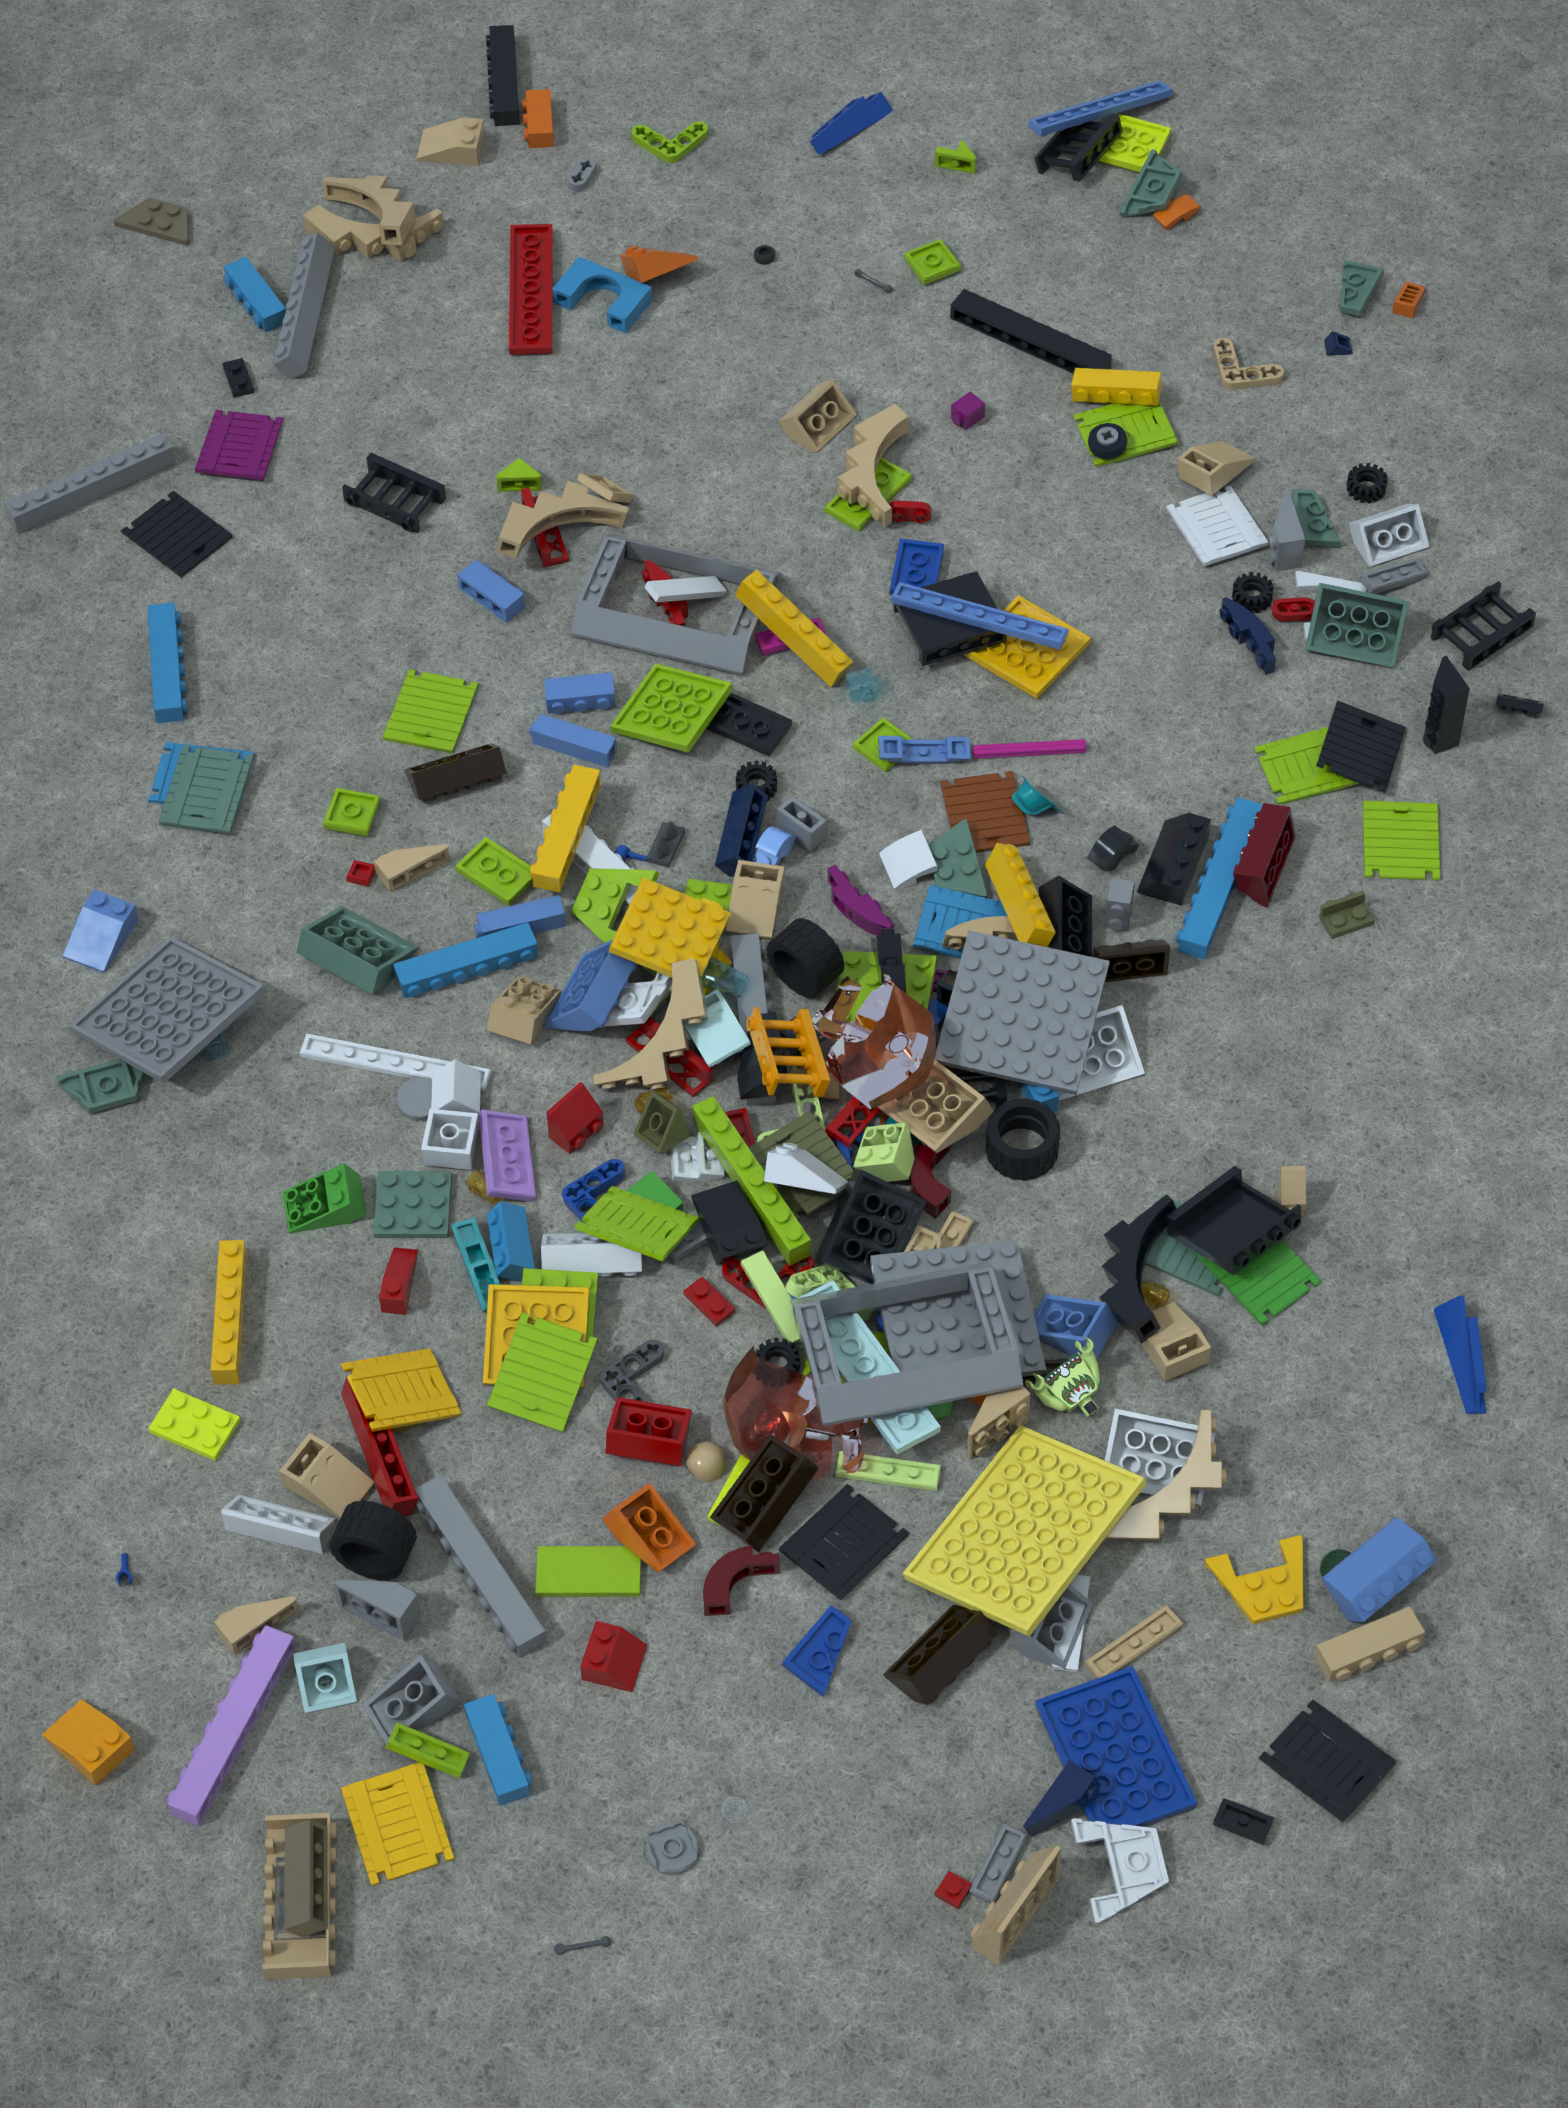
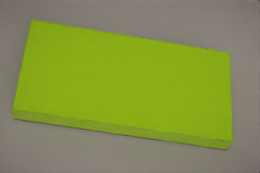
M881 457L875 472V479L878 489L887 503L912 480V474ZM839 494L824 507L825 513L858 532L873 519L871 513L866 508L861 507L858 501L850 504L845 498H841Z
M537 1546L536 1597H640L641 1559L626 1546Z

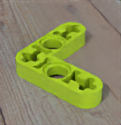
M696 121L671 141L645 125L634 126L631 135L634 143L667 163H676L708 137V126L705 122ZM689 141L690 143L683 145L680 142ZM655 142L661 143L660 146H652L651 144Z

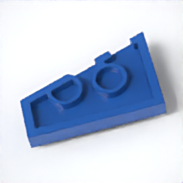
M830 1605L785 1658L782 1666L823 1697L851 1620Z

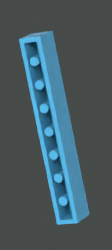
M1237 797L1235 805H1230L1227 812L1228 822H1223L1219 835L1221 839L1216 840L1213 846L1212 853H1214L1213 858L1209 857L1205 866L1207 873L1205 876L1201 875L1198 883V889L1200 890L1198 893L1193 894L1190 904L1192 909L1191 911H1186L1184 916V929H1179L1177 933L1178 952L1206 959L1236 885V879L1233 877L1234 867L1241 860V850L1247 845L1249 830L1254 828L1256 813L1260 812L1263 804Z

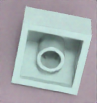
M345 1643L293 1654L305 1713L357 1702Z

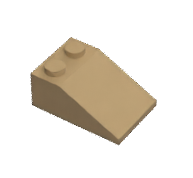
M459 118L424 129L417 161L478 166L485 137L483 119Z

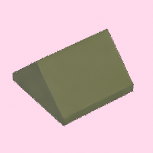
M652 1090L634 1135L658 1153L664 1154L689 1138L690 1133L682 1110Z

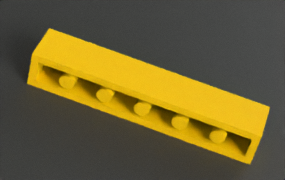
M757 569L742 580L735 596L823 681L832 687L847 674L853 661Z
M573 764L571 772L566 774L564 780L565 788L563 791L560 790L558 794L557 809L552 810L550 827L545 828L544 843L539 845L537 850L538 859L536 863H532L530 868L533 887L561 893L601 786L600 770Z
M996 843L985 866L1017 939L1021 942L1048 947L1056 932L1019 850L1012 844Z
M219 1240L211 1374L214 1385L239 1384L247 1269V1251L244 1240Z

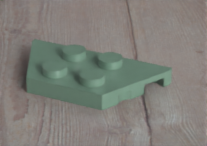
M1152 149L1119 212L1121 217L1126 218L1167 209L1183 178L1182 172L1177 167L1172 166L1166 158H1161L1157 151Z
M964 819L928 845L938 871L932 873L935 886L987 898L967 819Z
M118 1059L56 1076L58 1085L91 1114L137 1101L145 1073Z

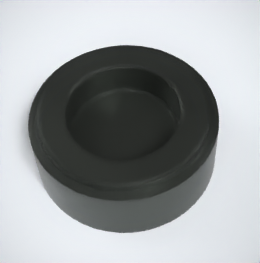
M761 245L755 249L754 259L762 265L770 264L775 260V250L771 246Z

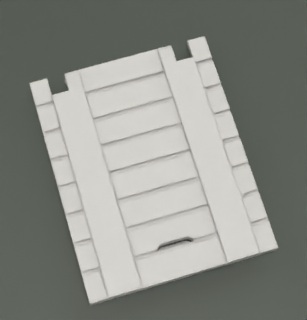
M1230 485L1223 488L1225 491L1223 493H1220L1219 490L1212 496L1204 493L1180 501V507L1177 508L1173 504L1166 506L1172 519L1203 566L1268 546V540Z

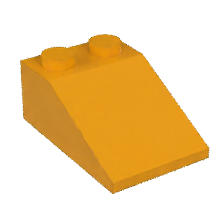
M82 1699L42 1734L43 1738L95 1786L135 1750L131 1737L120 1726Z

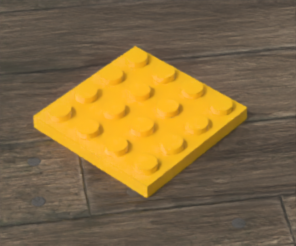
M1018 595L1003 611L1069 629V634L1061 650L1007 635V642L964 654V656L1037 699L1091 643V637Z
M643 877L608 952L669 977H672V962L695 958L699 962L702 978L731 913Z
M489 1284L483 1385H495L522 1312L530 1315L529 1324L534 1325L538 1317L582 1332L581 1342L587 1343L589 1287ZM585 1376L583 1378L580 1388L585 1387Z

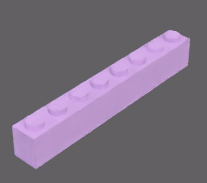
M266 1625L261 1633L256 1634L252 1643L253 1648L249 1655L244 1656L238 1676L232 1678L226 1698L220 1700L213 1722L210 1721L206 1725L201 1744H197L194 1747L189 1766H185L181 1771L180 1782L177 1788L172 1789L168 1795L167 1805L170 1815L200 1826L296 1648L292 1635Z

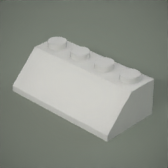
M586 1233L543 1234L541 1243L542 1269L598 1272L599 1276H611L615 1272H622L623 1275L632 1276L636 1275L637 1272H642L641 1253Z

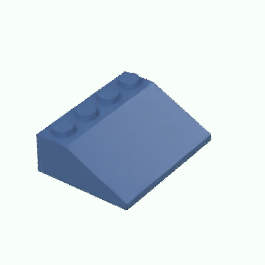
M612 940L584 953L543 1026L548 1029L591 1031L598 1027L602 1028L609 1019L608 1013L619 1001V993L628 985L630 973L634 972L639 964L608 952Z

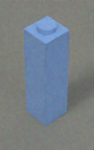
M540 714L537 721H533L529 733L532 735V744L604 767L610 765L617 752L616 737Z
M557 895L477 914L478 924H474L475 933L478 938L527 922L533 934L565 927L566 919L560 896Z

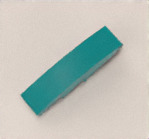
M472 1217L451 1224V1228L482 1312L487 1311L489 1284L500 1285L484 1239L481 1237L476 1219Z

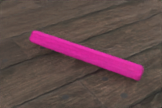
M1085 739L973 746V757L975 759L1086 752Z

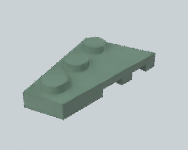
M1344 260L1340 313L1361 317L1384 275V268Z
M1293 489L1292 501L1305 537V546L1340 547L1341 540L1339 536L1335 535L1333 531L1334 526L1331 521H1328L1324 513L1325 509L1316 491Z

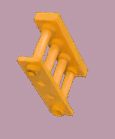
M754 1007L751 1016L747 1018L746 1028L751 1034L762 1071L763 1085H766L768 1095H774L778 1083L808 1084L812 1088L814 1097H824L831 1080L809 1009H799L793 1021L762 1020L759 1007ZM766 1030H792L796 1038L767 1037ZM771 1047L798 1048L802 1056L773 1055ZM776 1065L803 1066L807 1074L778 1073Z

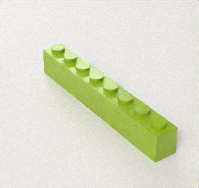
M714 1096L693 1105L692 1116L694 1125L731 1180L738 1181L760 1223L789 1266L811 1256V1239L773 1183L764 1181L765 1171Z

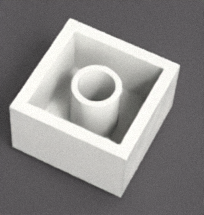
M429 1109L421 1148L423 1165L472 1170L480 1131L478 1113Z

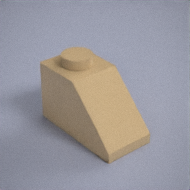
M1281 1166L1277 1187L1278 1203L1289 1210L1297 1204L1301 1205V1217L1304 1216L1306 1208V1166Z

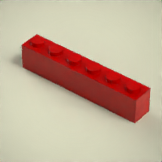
M346 1377L341 1395L381 1502L387 1507L398 1511L401 1515H413L418 1496L392 1428L380 1431L371 1430L369 1423L375 1420L374 1418L367 1419Z

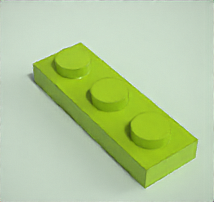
M396 1722L385 1747L456 1778H460L470 1754L468 1751Z

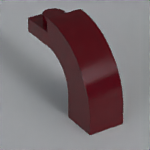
M920 1143L914 1151L915 1160L910 1173V1189L912 1194L927 1200L923 1210L936 1219L951 1203V1190L934 1178L932 1170L951 1150V1145L936 1153Z
M745 1546L732 1550L722 1556L712 1566L705 1579L703 1588L704 1616L730 1615V1593L734 1585L741 1579L753 1575L780 1574L779 1553L762 1552L759 1555H753L752 1546Z

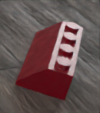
M1263 803L1260 812L1256 813L1254 828L1249 830L1247 845L1241 850V860L1238 865H1235L1233 877L1236 879L1238 889L1261 906L1267 908L1296 838L1290 807Z

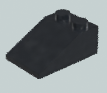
M737 1180L691 1195L716 1265L724 1263L729 1259H736L760 1251L768 1244L760 1221Z

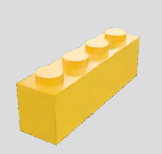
M1075 368L1071 383L1072 401L1158 406L1162 392L1161 372Z

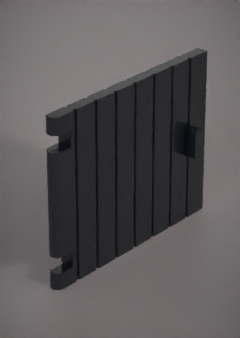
M172 491L167 495L170 498L168 502L165 499H161L131 522L134 528L130 529L126 526L121 530V533L179 577H183L233 538V536L175 491Z
M1337 700L1316 766L1323 769L1324 765L1330 766V772L1371 788L1373 784L1380 785L1378 790L1385 793L1406 727Z
M848 1484L779 1547V1551L839 1600H842L849 1591L909 1535V1532L904 1528L898 1533L894 1531L893 1528L897 1523L860 1493L854 1498L849 1494L854 1489Z
M1312 1700L1307 1707L1313 1712L1309 1715L1305 1711H1301L1269 1746L1275 1753L1270 1756L1264 1751L1259 1759L1341 1822H1344L1396 1765L1397 1761L1315 1700Z

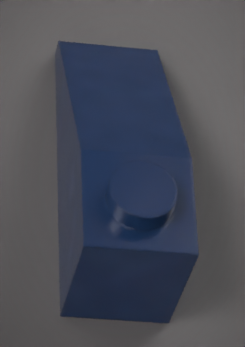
M1069 1760L1023 1827L1028 1834L1035 1836L1085 1808L1089 1801L1092 1802L1097 1797L1100 1790L1099 1787L1101 1786L1095 1776Z

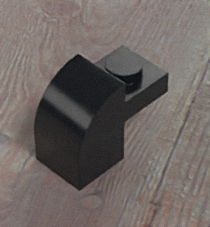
M1112 826L1098 838L1087 859L1103 871L1114 870L1117 868L1123 855L1135 852L1140 844L1133 840L1134 837L1130 833L1122 831L1117 826Z

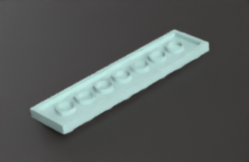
M832 1280L799 1298L838 1291L840 1289ZM856 1311L824 1317L839 1375L845 1383L900 1372ZM926 1406L870 1417L896 1454L936 1435L941 1430V1426Z

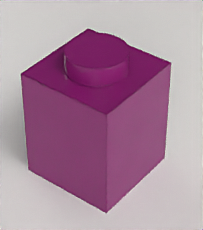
M972 392L967 393L951 404V419L953 423L957 426L960 425L965 430L985 417V403Z

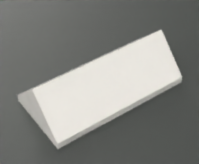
M237 1495L221 1511L225 1530L321 1554L324 1552L336 1519L242 1495Z

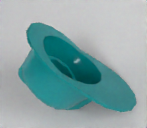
M1022 775L1024 782L1012 795V800L1021 811L1029 815H1038L1052 807L1062 814V811L1055 804L1035 790Z

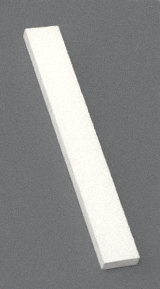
M306 1034L300 1050V1057L406 1078L428 1077L432 1079L433 1072L450 1062ZM468 1065L481 1072V1092L485 1093L492 1074L491 1069Z

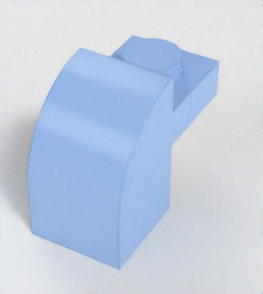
M769 827L762 834L756 845L758 850L753 862L779 865L782 857L789 856L797 836L778 827Z

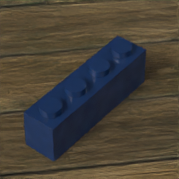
M753 783L732 793L715 861V866L729 877L735 876L738 860L750 862L753 860L768 795Z

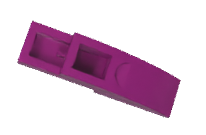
M836 864L827 868L828 882L832 886V902L845 917L875 935L874 933H880L882 928H894L890 917H885L877 900H873L868 893L861 896L856 887L853 888L849 883L846 873L844 871L841 872Z

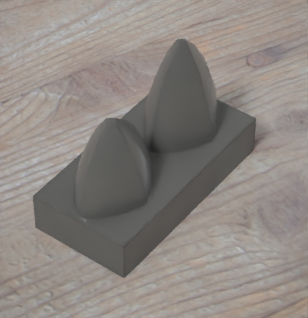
M672 821L663 822L647 855V862L669 868L684 836L685 828L676 826Z

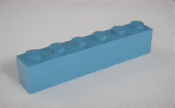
M175 603L147 605L157 723L183 721L184 712H188L187 699L182 696V694H187L185 680L181 681V677H185L184 663H180V659H184L183 646H179V642H183L182 629H178V625L182 624L181 613L176 611Z
M527 922L394 963V974L403 998L417 997L423 992L440 990L446 985L462 983L471 977L485 976L491 971L507 969L516 963L530 962L534 958L539 957L538 945Z

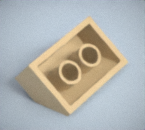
M830 380L819 383L778 422L789 438L816 453L857 414L835 381Z

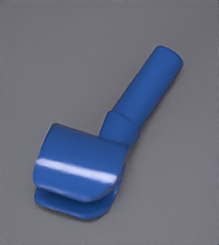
M626 845L618 846L614 852L618 853L623 861L628 857L647 862V856L631 852Z
M127 1553L121 1554V1571L116 1575V1581L119 1586H121V1578L125 1576L129 1577V1585L133 1583L132 1575L128 1569Z

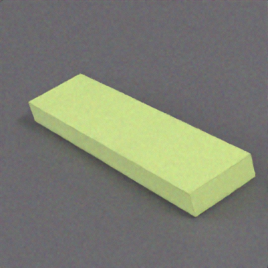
M762 1250L742 1260L740 1264L781 1334L787 1339V1344L790 1342L794 1344L800 1342L793 1312L790 1308V1300L792 1299L764 1251Z
M839 1451L836 1477L937 1491L941 1465ZM854 1454L855 1457L850 1460V1456Z

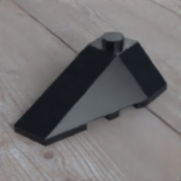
M776 1012L761 1014L762 1020H777ZM766 1030L767 1037L781 1038L779 1030ZM748 1031L747 1037L751 1045L743 1050L737 1076L740 1100L789 1094L788 1083H778L774 1095H768L766 1085H763L762 1071L751 1034ZM771 1047L773 1055L785 1056L783 1048ZM776 1065L778 1073L788 1074L785 1065Z

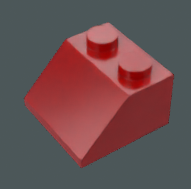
M581 1082L546 1112L549 1138L569 1154L575 1149H581L586 1139L592 1134L595 1135L600 1132L604 1124L603 1111Z
M595 1621L580 1666L582 1680L633 1692L647 1644L620 1626Z

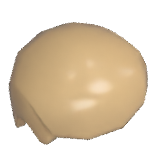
M704 1441L695 1444L687 1453V1467L693 1473L696 1480L712 1482L719 1479L726 1471L725 1455L722 1449L715 1443Z

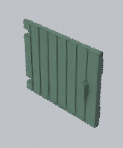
M183 745L159 818V824L231 834L254 755L246 754L245 759L242 760L239 759L240 753L201 747H196L195 752L192 753L190 752V746Z
M1173 1200L1176 1208L1182 1205V1203ZM1166 1226L1154 1242L1145 1265L1219 1297L1222 1291L1221 1287L1215 1285L1216 1282L1221 1283V1281L1196 1256L1197 1252L1168 1235Z

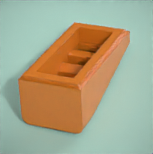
M1405 281L1395 299L1392 313L1413 319L1426 287Z

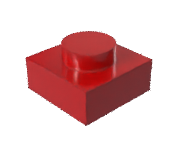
M948 1871L935 1891V1897L959 1909L968 1895L972 1883Z

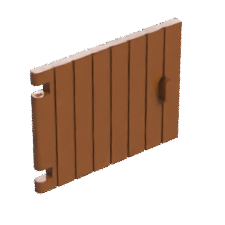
M1013 771L1005 772L1006 777L1000 778L999 773L954 779V785H948V780L940 781L950 829L960 821L967 819L976 853L992 851L996 843L1012 844L1015 847L1030 845L1023 811L1012 800V795L1017 791Z

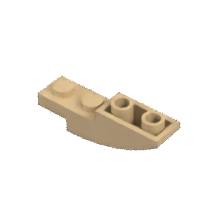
M1008 916L986 917L967 921L947 930L942 941V947L952 950L964 949L968 930L1016 941L1018 939Z

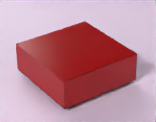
M354 860L346 877L347 882L369 887L375 874L374 864Z

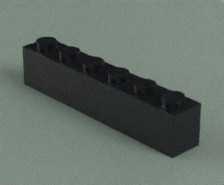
M514 25L489 26L490 35H486V45L490 47V49H487V61H491V63H487L488 76L492 77H488L489 90H493V92H489V103L493 104V106H489L490 119H494L495 126L520 125Z

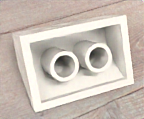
M1405 504L1348 523L1353 543L1369 567L1429 547L1419 504Z

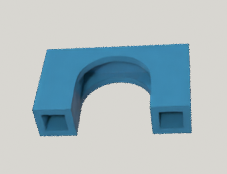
M582 257L577 258L552 288L553 303L572 310L580 299L592 290L607 289L615 292L619 297L607 311V323L609 327L627 333L652 302L651 286Z

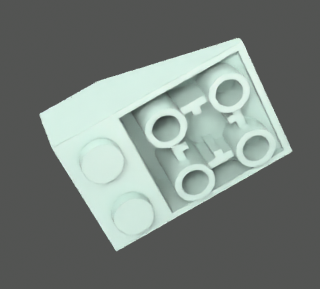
M718 989L704 996L708 1018L702 1019V1023L688 1025V1022H685L688 1036L708 1067L721 1063L727 1057L751 1045L741 1025Z

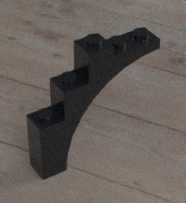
M882 928L880 933H874L875 938H871V948L874 953L880 984L883 1017L893 986L896 985L906 993L901 933L895 932L894 928ZM907 1032L903 1037L891 1044L886 1053L888 1055L912 1054L911 1032Z
M1167 1194L1135 1218L1129 1225L1122 1220L1104 1234L1110 1248L1116 1255L1102 1265L1109 1281L1114 1286L1101 1295L1100 1299L1108 1304L1117 1321L1141 1344L1161 1329L1154 1313L1144 1302L1142 1274L1147 1256L1154 1242L1167 1226V1215L1177 1209L1172 1198Z

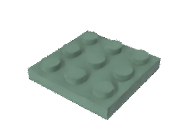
M378 1171L374 1238H448L451 1171Z

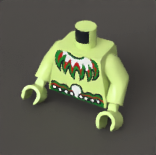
M1085 1336L1087 1340L1085 1347H1081L1080 1342H1075L1076 1348L1082 1354L1076 1353L1044 1378L1033 1373V1376L1036 1378L1035 1384L1033 1385L1028 1380H1026L1025 1384L1027 1387L1034 1389L1035 1394L1045 1406L1058 1411H1067L1068 1413L1080 1407L1083 1413L1089 1417L1099 1409L1091 1397L1098 1391L1100 1375L1098 1362L1092 1351L1093 1342Z

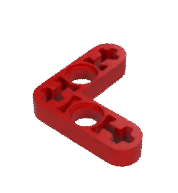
M809 1256L791 1266L787 1263L777 1273L778 1277L782 1280L785 1277H791V1275L796 1274L797 1270L799 1273L814 1268L813 1257ZM737 1259L725 1261L722 1265L723 1279L767 1309L756 1290L745 1286L750 1280L740 1264L741 1261ZM806 1261V1262H807V1267L803 1265V1266L798 1270V1268H799V1262L803 1264V1263ZM729 1268H730L731 1270H734L735 1268H737L738 1274L735 1273V1272H732L731 1274H729Z

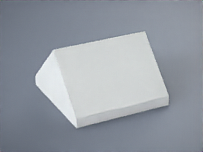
M454 1059L432 1073L431 1109L478 1113L479 1115L481 1097L480 1071Z

